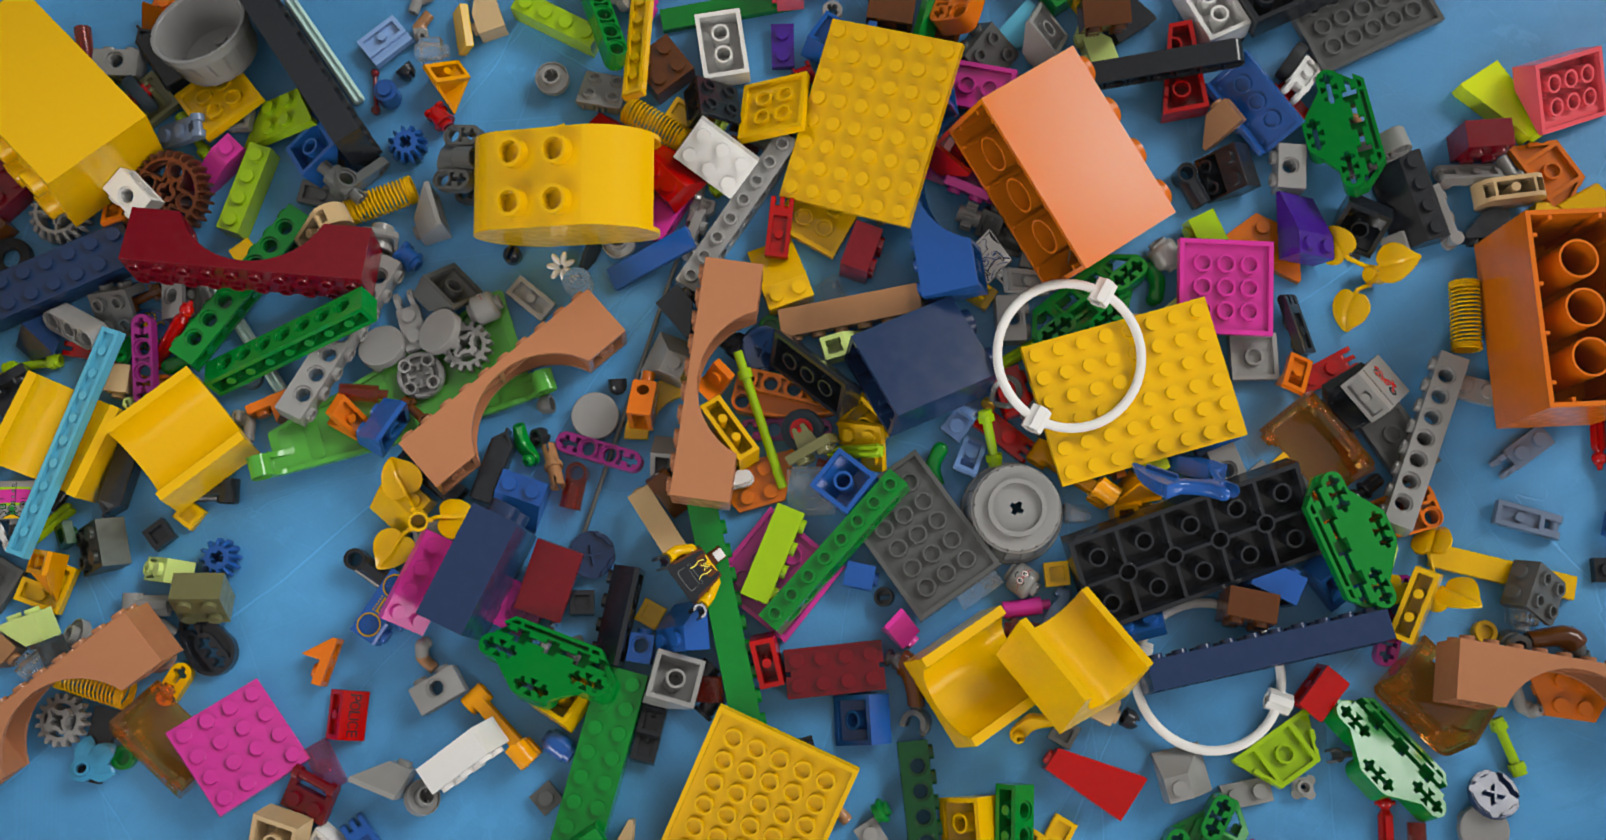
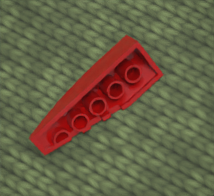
M600 112L588 123L626 126ZM661 144L660 148L654 150V195L676 214L708 182L673 157L676 153L675 150Z

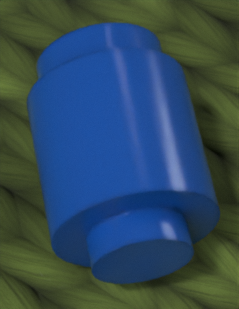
M383 79L375 84L373 89L374 95L384 108L396 109L399 107L402 95L391 80Z
M557 728L554 731L549 729L541 739L543 743L541 749L559 762L563 761L568 764L575 755L577 748L574 745L575 741Z

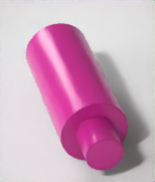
M1038 596L1003 601L1001 606L1006 612L1003 618L1010 619L1043 614L1044 609L1051 607L1050 599L1041 600V597Z

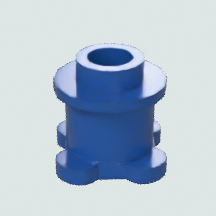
M408 241L404 242L393 253L392 258L400 261L405 267L406 272H416L423 265V254L414 251V247Z

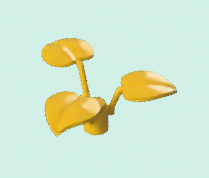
M1328 226L1333 236L1334 260L1326 262V264L1339 265L1346 259L1364 268L1362 278L1366 283L1357 287L1354 292L1349 289H1342L1337 293L1332 304L1336 323L1343 331L1350 332L1353 328L1363 323L1370 313L1371 305L1369 299L1364 294L1358 293L1366 288H1371L1373 284L1396 283L1402 280L1415 268L1421 259V255L1403 244L1391 242L1383 245L1376 255L1378 265L1365 264L1348 255L1356 249V240L1353 234L1343 227Z
M393 456L389 457L383 466L381 486L384 493L392 500H399L406 496L411 510L408 515L409 528L405 529L402 533L396 528H386L375 536L373 553L378 570L391 569L405 563L415 545L414 540L407 537L406 534L413 531H423L428 526V522L431 523L439 519V532L446 538L454 539L471 507L470 504L463 500L447 499L439 506L440 515L428 517L424 510L415 508L410 493L418 491L422 485L423 478L420 469L412 462Z
M1444 526L1417 533L1411 540V548L1418 555L1427 554L1430 570L1436 572L1432 555L1444 554L1451 548L1453 543L1452 534ZM1392 574L1390 581L1397 595L1394 604L1396 605L1401 602L1408 583H1402L1399 575ZM1469 577L1450 579L1446 586H1439L1430 610L1432 612H1442L1447 607L1459 609L1482 608L1477 582Z

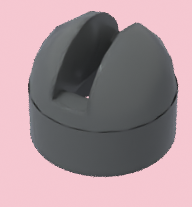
M551 394L544 395L538 399L536 407L540 413H555L556 404Z

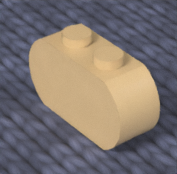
M1540 172L1493 177L1476 182L1470 186L1473 207L1476 212L1524 207L1547 198L1543 176Z
M334 201L314 208L294 238L297 246L299 247L318 232L323 224L356 226L345 204Z

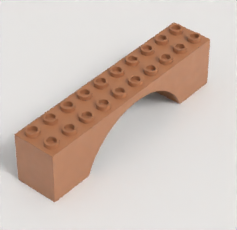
M705 257V263L699 266L698 278L699 286L701 287H696L695 301L697 310H693L691 319L694 334L690 333L688 338V348L691 356L685 359L684 371L687 381L682 380L681 385L682 401L684 402L683 405H678L677 419L680 429L675 428L673 443H675L676 453H671L670 467L673 475L667 478L666 491L672 503L730 510L737 455L724 446L706 424L699 406V385L704 368L719 345L737 331L757 324L763 282V264Z
M589 289L576 293L572 297L570 304L565 308L563 306L559 307L549 321H543L535 327L532 335L528 338L526 336L521 338L516 343V348L509 353L505 352L500 355L494 366L483 369L478 374V379L473 383L469 382L462 386L456 397L445 400L440 405V410L433 415L429 414L424 417L418 428L414 431L412 429L407 431L401 437L402 441L398 444L443 496L481 465L477 446L479 425L487 405L506 383L529 370L552 365L571 366L592 373L627 344L626 330Z
M148 602L140 606L135 603L127 609L119 610L111 616V621L93 629L91 636L88 638L84 637L71 646L72 650L58 655L51 661L53 664L47 668H41L32 675L33 679L19 684L12 690L13 693L0 699V785L30 764L27 753L29 722L41 697L57 681L77 678L92 679L124 690L145 679L183 651V648Z
M1459 635V638L1447 637L1446 641H1440L1436 644L1434 702L1480 710L1507 707L1509 701L1520 687L1532 678L1545 672L1557 673L1576 679L1594 690L1606 702V661L1604 663L1597 662L1595 657L1580 656V659L1572 658V653L1556 652V654H1550L1548 649L1545 648L1527 650L1524 649L1522 644L1508 643L1507 646L1499 645L1500 641L1494 639H1483V642L1476 641L1475 636Z

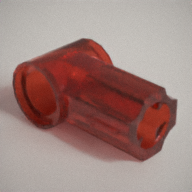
M573 462L566 468V487L563 489L560 507L581 511L586 484L590 478V471L584 464ZM581 467L584 471L582 478L574 480L572 476L573 470Z

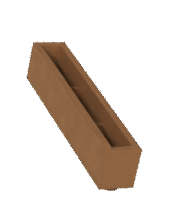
M917 283L779 309L777 311L781 331L793 336L798 341H803L805 336L812 335V338H820L826 336V332L849 331V328L857 326L859 330L872 327L873 323H884L922 307L917 291Z

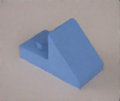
M976 400L955 409L941 426L940 430L959 444L978 419V411L983 409L981 401Z
M965 435L952 469L975 478L987 444Z

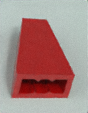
M1057 747L1053 750L1049 749L1042 759V762H1044L1042 768L1118 821H1122L1148 780L1144 776Z

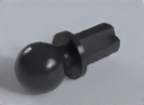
M1378 473L1372 474L1362 483L1358 482L1356 484L1357 489H1350V491L1362 498L1370 499L1372 497L1371 494L1384 484V480Z

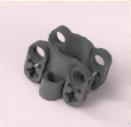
M450 125L443 134L445 145L439 152L437 160L438 171L434 174L432 182L442 192L455 193L456 200L463 205L474 206L475 138L485 132L476 125ZM459 132L457 140L452 142V136ZM448 176L447 183L441 186L442 179ZM463 193H469L466 198L462 199Z

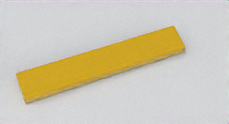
M631 0L627 54L622 86V98L626 102L646 96L654 0Z
M1451 547L1444 554L1432 555L1435 569L1501 585H1506L1513 561L1455 547ZM1552 571L1566 584V592L1562 599L1573 601L1578 577Z

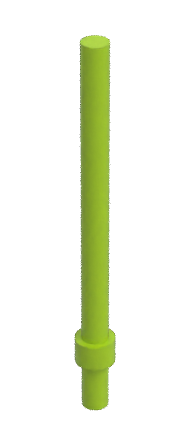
M736 351L733 355L739 370L737 374L739 380L743 382L778 489L785 488L787 484L751 378L753 377L751 368L747 366L743 351Z

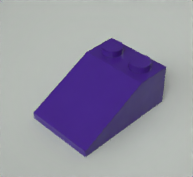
M1277 191L1279 260L1312 267L1334 260L1333 236L1315 201L1312 198Z

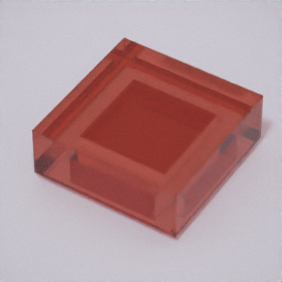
M702 676L697 694V702H722V676Z

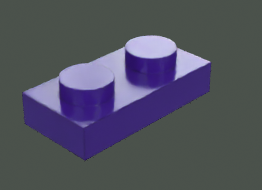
M771 24L772 70L795 69L794 24Z

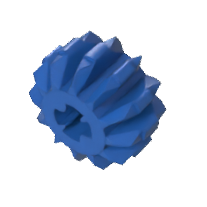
M410 125L407 130L404 126H401V132L398 133L393 130L395 138H388V142L391 144L388 150L393 154L392 157L395 161L400 160L405 166L409 161L412 165H415V159L423 160L424 157L421 153H428V148L425 146L428 144V140L426 137H423V132L419 129L416 130L414 126Z
M217 538L216 543L213 541L207 542L209 549H200L205 554L204 557L198 559L199 562L205 563L201 567L202 571L225 573V575L233 576V568H241L237 564V560L243 559L242 555L237 554L241 548L236 545L233 546L234 542L232 540L224 541L223 538ZM220 555L224 557L222 562L218 560Z

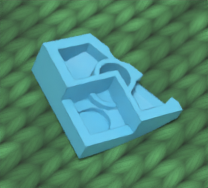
M1026 0L999 29L1016 50L1023 48L1025 23L1036 7L1031 0Z

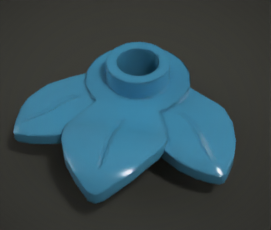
M92 736L83 738L74 749L75 760L69 767L70 777L76 782H86L90 779L96 782L109 780L116 774L115 769L109 763L115 755L117 746L113 743H100L96 745ZM81 765H86L85 772L78 773V768Z

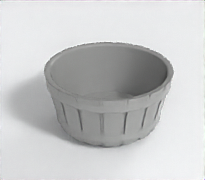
M175 0L159 15L152 28L150 37L154 53L165 64L179 72L187 81L205 87L220 85L239 76L252 63L258 49L256 32L250 22L249 14L239 0Z
M1002 463V465L989 467L981 471L967 485L960 501V509L1001 564H1026L1033 561V559L1036 560L1041 557L1054 544L1062 526L1063 507L1057 489L1042 472L1021 463ZM1021 502V509L1024 510L1023 513L1012 514L1010 504Z

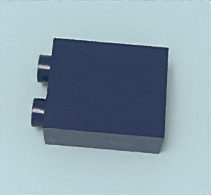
M952 296L850 337L844 360L889 437L988 396L995 383L993 349L991 347L983 348L975 335L977 333V326L973 315L967 309L960 310Z
M493 498L488 509L473 502L416 614L461 636L478 641L483 635L489 633L493 621L496 619L502 607L501 605L513 585L514 579L517 578L537 538L525 529L530 517L497 498Z

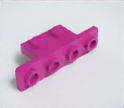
M928 167L925 179L947 187L946 191L958 196L960 193L969 196L968 200L981 204L982 201L990 205L993 204L974 172L969 176H950L948 174L947 176H940Z

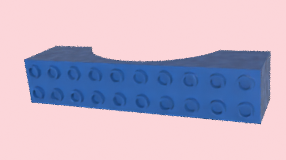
M954 85L938 136L951 121L959 116ZM923 184L911 223L912 236L909 237L912 250H915L916 259H913V266L915 272L919 275V282H917L918 294L929 303H934L949 296H952L954 301L989 294L981 248L971 238L954 234L939 225L928 205L925 184Z

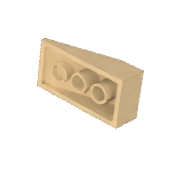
M270 803L253 813L249 840H310L314 818Z

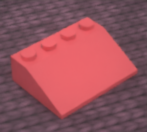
M1602 45L1576 48L1512 67L1515 92L1539 135L1552 133L1606 115V83Z

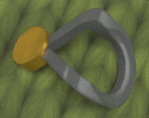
M1006 375L1007 380L1014 384L1016 395L1020 399L1023 391L1021 383L1016 377ZM998 381L992 386L990 397H985L981 401L983 409L991 408L993 412L996 407L1004 409L1013 408L1010 402L994 401L996 390L999 387Z

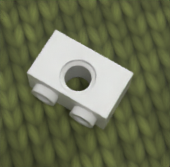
M120 167L103 187L109 194L108 198L110 201L120 206L125 211L124 215L128 219L132 207L160 209L165 203L134 170Z

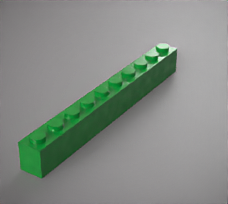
M687 505L695 546L700 545L706 554L716 546H719L727 556L716 565V568L721 573V584L715 599L708 607L727 705L767 724L765 712L760 713L758 703L762 702L760 688L754 687L753 678H757L754 663L750 664L748 654H751L750 639L745 640L743 630L747 629L745 615L739 614L738 606L742 605L740 591L734 590L733 582L737 581L735 567H730L728 558L732 557L730 543L725 544L723 534L728 532L725 519L720 520L718 511L722 509Z

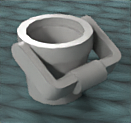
M383 222L372 223L371 227L368 228L373 229L383 250L382 253L392 257L399 247L398 232L390 224Z

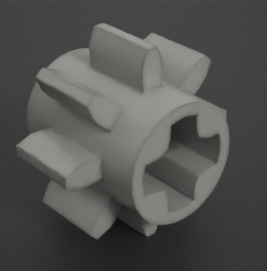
M968 201L967 206L960 205L955 221L960 222V229L969 232L971 227H978L982 216V211L977 210L979 204Z

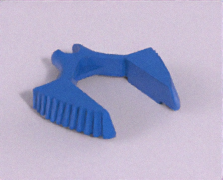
M1183 454L1167 457L1171 466L1168 468L1169 470L1196 479H1181L1179 474L1151 464L1143 466L1135 462L1132 463L1136 476L1142 482V485L1159 496L1165 497V499L1183 494L1227 501L1230 497L1235 498L1240 493L1238 485L1225 480L1228 465L1215 460Z

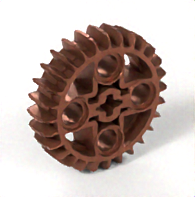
M166 150V152L158 151L157 155L150 154V161L144 160L145 166L137 167L140 171L138 175L165 202L160 209L183 212L186 214L185 219L193 230L194 227L201 228L199 221H207L204 215L205 213L211 214L212 212L208 207L215 204L210 201V196L216 195L210 192V188L215 185L208 182L212 176L205 173L207 167L201 166V161L194 159V156L180 151ZM166 167L164 174L160 175L159 171ZM193 184L195 187V192L191 190Z

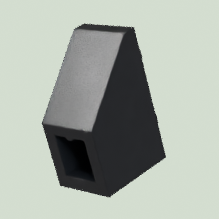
M1509 209L1485 210L1462 232L1465 239L1460 245H1465L1468 248L1474 247L1476 243L1509 222Z

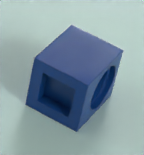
M847 561L842 586L871 592L872 587H877L880 573L875 572L876 566Z
M638 628L637 632L630 633L625 661L652 665L656 647V636L652 635V630ZM641 639H645L648 642V649L644 653H639L636 650V643Z

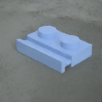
M393 15L357 41V44L378 69L414 43L413 38Z

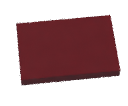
M537 538L514 608L560 624L585 554L545 539Z

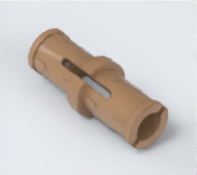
M548 442L549 449H547L546 444L541 446L545 459L544 470L548 473L551 490L559 491V484L561 489L566 487L562 473L563 463L559 460L556 443Z

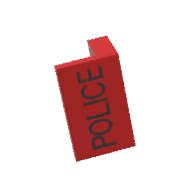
M342 689L331 690L326 739L364 741L370 692Z

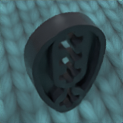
M179 621L181 646L187 660L195 671L205 676H220L226 674L235 666L239 657V646L236 639L220 624L197 622L193 625L197 631L195 632L194 630L187 629L190 626L189 624ZM203 639H210L209 646L215 649L218 648L216 655L226 658L224 660V667L217 666L219 660L216 657H210L212 652L209 648H202L204 645Z

